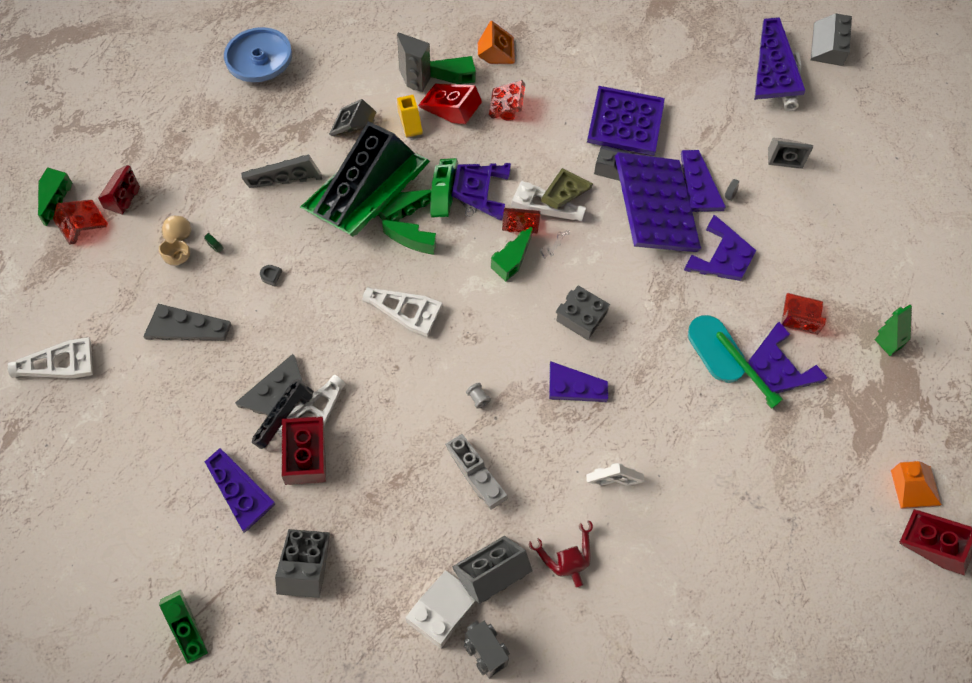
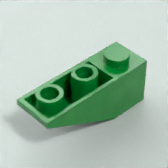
M472 56L430 61L431 78L459 85L475 83L476 70Z
M48 167L38 181V216L44 226H47L50 220L54 218L56 210L63 203L65 195L71 190L73 184L67 173Z
M431 190L400 192L391 199L378 216L382 221L399 222L400 219L407 215H412L421 207L429 205L431 202Z
M529 227L526 231H521L515 240L509 241L500 252H495L491 257V269L505 282L520 270L532 237V227Z
M910 304L905 308L899 307L892 313L893 316L885 322L886 325L877 331L879 335L874 340L889 356L902 349L911 339L912 306Z
M180 589L160 599L159 606L187 664L208 654L182 590Z

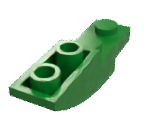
M457 158L440 159L439 165H435L431 188V218L449 217L453 201V184L458 165Z

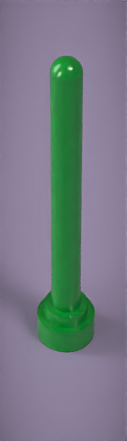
M717 332L716 337L766 396V404L772 409L784 399L779 393L776 394L769 389L723 332Z

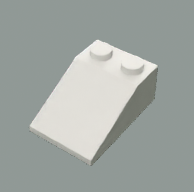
M445 570L418 600L406 616V622L441 649L476 600L468 594L460 580Z

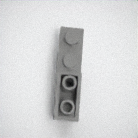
M463 434L445 444L466 480L478 497L484 500L490 510L508 499L507 494L487 470L484 461Z

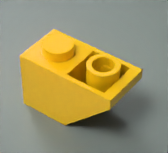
M414 94L397 98L398 114L406 138L422 135L423 131Z

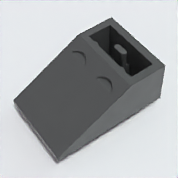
M288 529L275 575L277 595L320 598L330 532Z

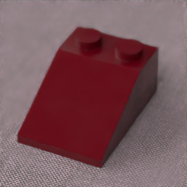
M323 416L282 419V479L285 485L326 482Z
M914 509L899 543L939 567L965 576L972 558V527Z

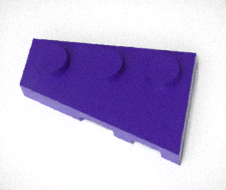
M550 361L549 399L607 402L608 381Z

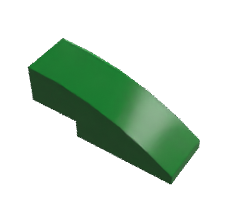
M383 220V233L392 240L409 249L434 255L436 233L419 231V224Z

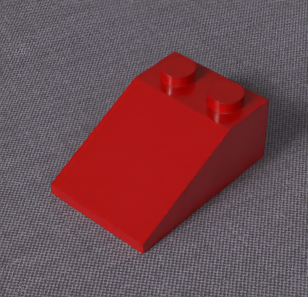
M435 83L418 106L451 123L466 124L482 103V99L475 85Z

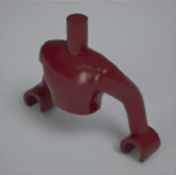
M587 521L589 525L588 530L583 528L582 523L579 524V529L582 532V553L578 546L557 552L558 564L542 548V541L537 538L539 543L537 548H534L532 542L529 541V548L538 553L545 565L557 576H572L576 588L583 586L579 572L590 566L589 532L593 529L591 521Z

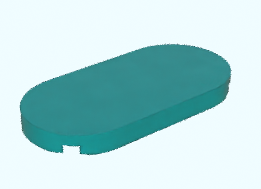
M710 315L696 317L689 325L688 339L709 373L715 379L725 381L726 383L738 381L745 371L716 337L717 332H723L745 359L741 350L719 319Z

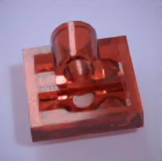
M523 80L493 88L489 116L492 119L501 117L505 121H512L515 119L516 112L522 111L525 91Z

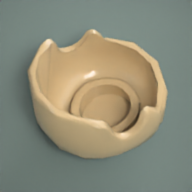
M170 216L164 221L162 226L163 238L169 243H172L175 239L183 241L191 233L190 222L183 216Z
M177 239L172 243L165 240L159 246V253L165 263L180 265L188 260L190 248L185 242L178 241Z

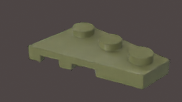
M562 168L542 196L541 202L558 209L590 190L593 183Z

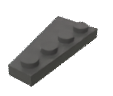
M309 154L241 173L242 180L249 188L271 186L273 182L288 184L289 180L298 179L300 182H306L307 178L315 177L316 180H322V174Z
M158 303L143 337L145 340H152V338H161L162 340L181 338V340L225 341L231 327V322Z

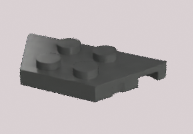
M290 355L235 402L236 406L268 416L289 385L296 379L302 381L295 355Z

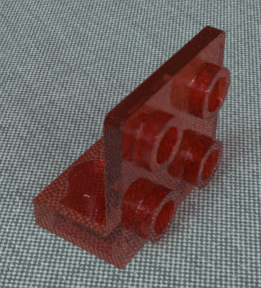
M93 200L57 203L53 220L69 245L77 243L78 236L82 230L105 228L108 226L107 221Z
M504 208L502 231L511 233L521 232L532 227V234H538L541 211Z
M787 293L781 324L787 328L818 335L826 323V318L821 317L823 301Z

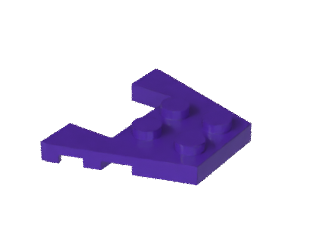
M490 163L489 166L458 164L452 196L498 220H502L505 204L487 200L491 176L508 180L511 163H504V165Z
M713 215L706 231L722 238L710 262L691 255L684 271L700 272L699 274L706 275L709 273L720 278L741 281L756 249L716 215Z
M780 322L774 326L749 359L748 364L769 389L775 393L826 381L828 377L817 365L801 374L778 348L777 344L787 339L790 335Z

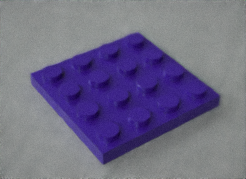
M598 86L587 143L655 156L665 98Z

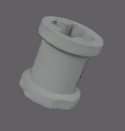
M475 383L466 390V394L471 396L477 409L484 407L491 401V398L486 396L482 390L481 383Z

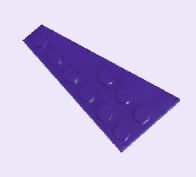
M780 17L765 18L762 23L754 100L804 95L805 87Z

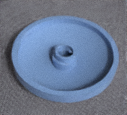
M266 27L252 28L237 34L229 41L224 51V61L228 71L237 79L246 82H263L275 78L285 71L292 59V48L288 38L280 31Z

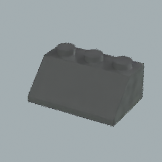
M835 13L814 22L811 61L839 66L844 65L850 53L852 16Z
M398 32L399 71L408 88L423 92L431 78L430 43Z
M506 536L499 538L452 566L468 594L479 604L489 600L493 595L505 590L509 585L523 579L533 571L526 550Z

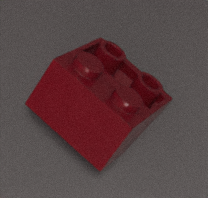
M126 165L117 169L98 197L104 209L123 215L126 209L130 207L132 199L138 194L140 189L131 166Z

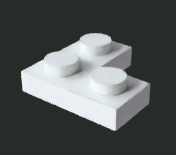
M620 463L612 464L611 467L606 469H595V472L587 474V482L599 487L614 482L626 486L644 482L643 473L635 471L634 468H627Z

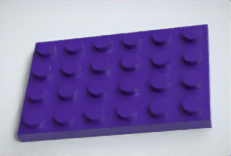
M618 152L615 155L634 247L699 252L701 245L680 160Z

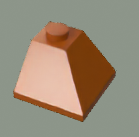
M490 21L478 41V56L489 64L515 63L514 37L494 21Z
M920 461L900 462L891 470L901 509L941 506L931 466Z

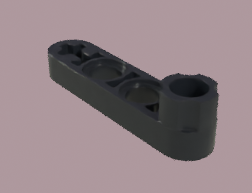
M294 380L254 434L252 444L259 449H264L282 426V419H287L298 402L303 405L309 402L313 397L314 390L301 380Z

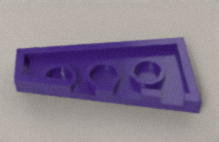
M682 150L683 174L692 212L725 211L726 206L700 151Z
M221 448L204 461L243 533L248 531L276 505Z

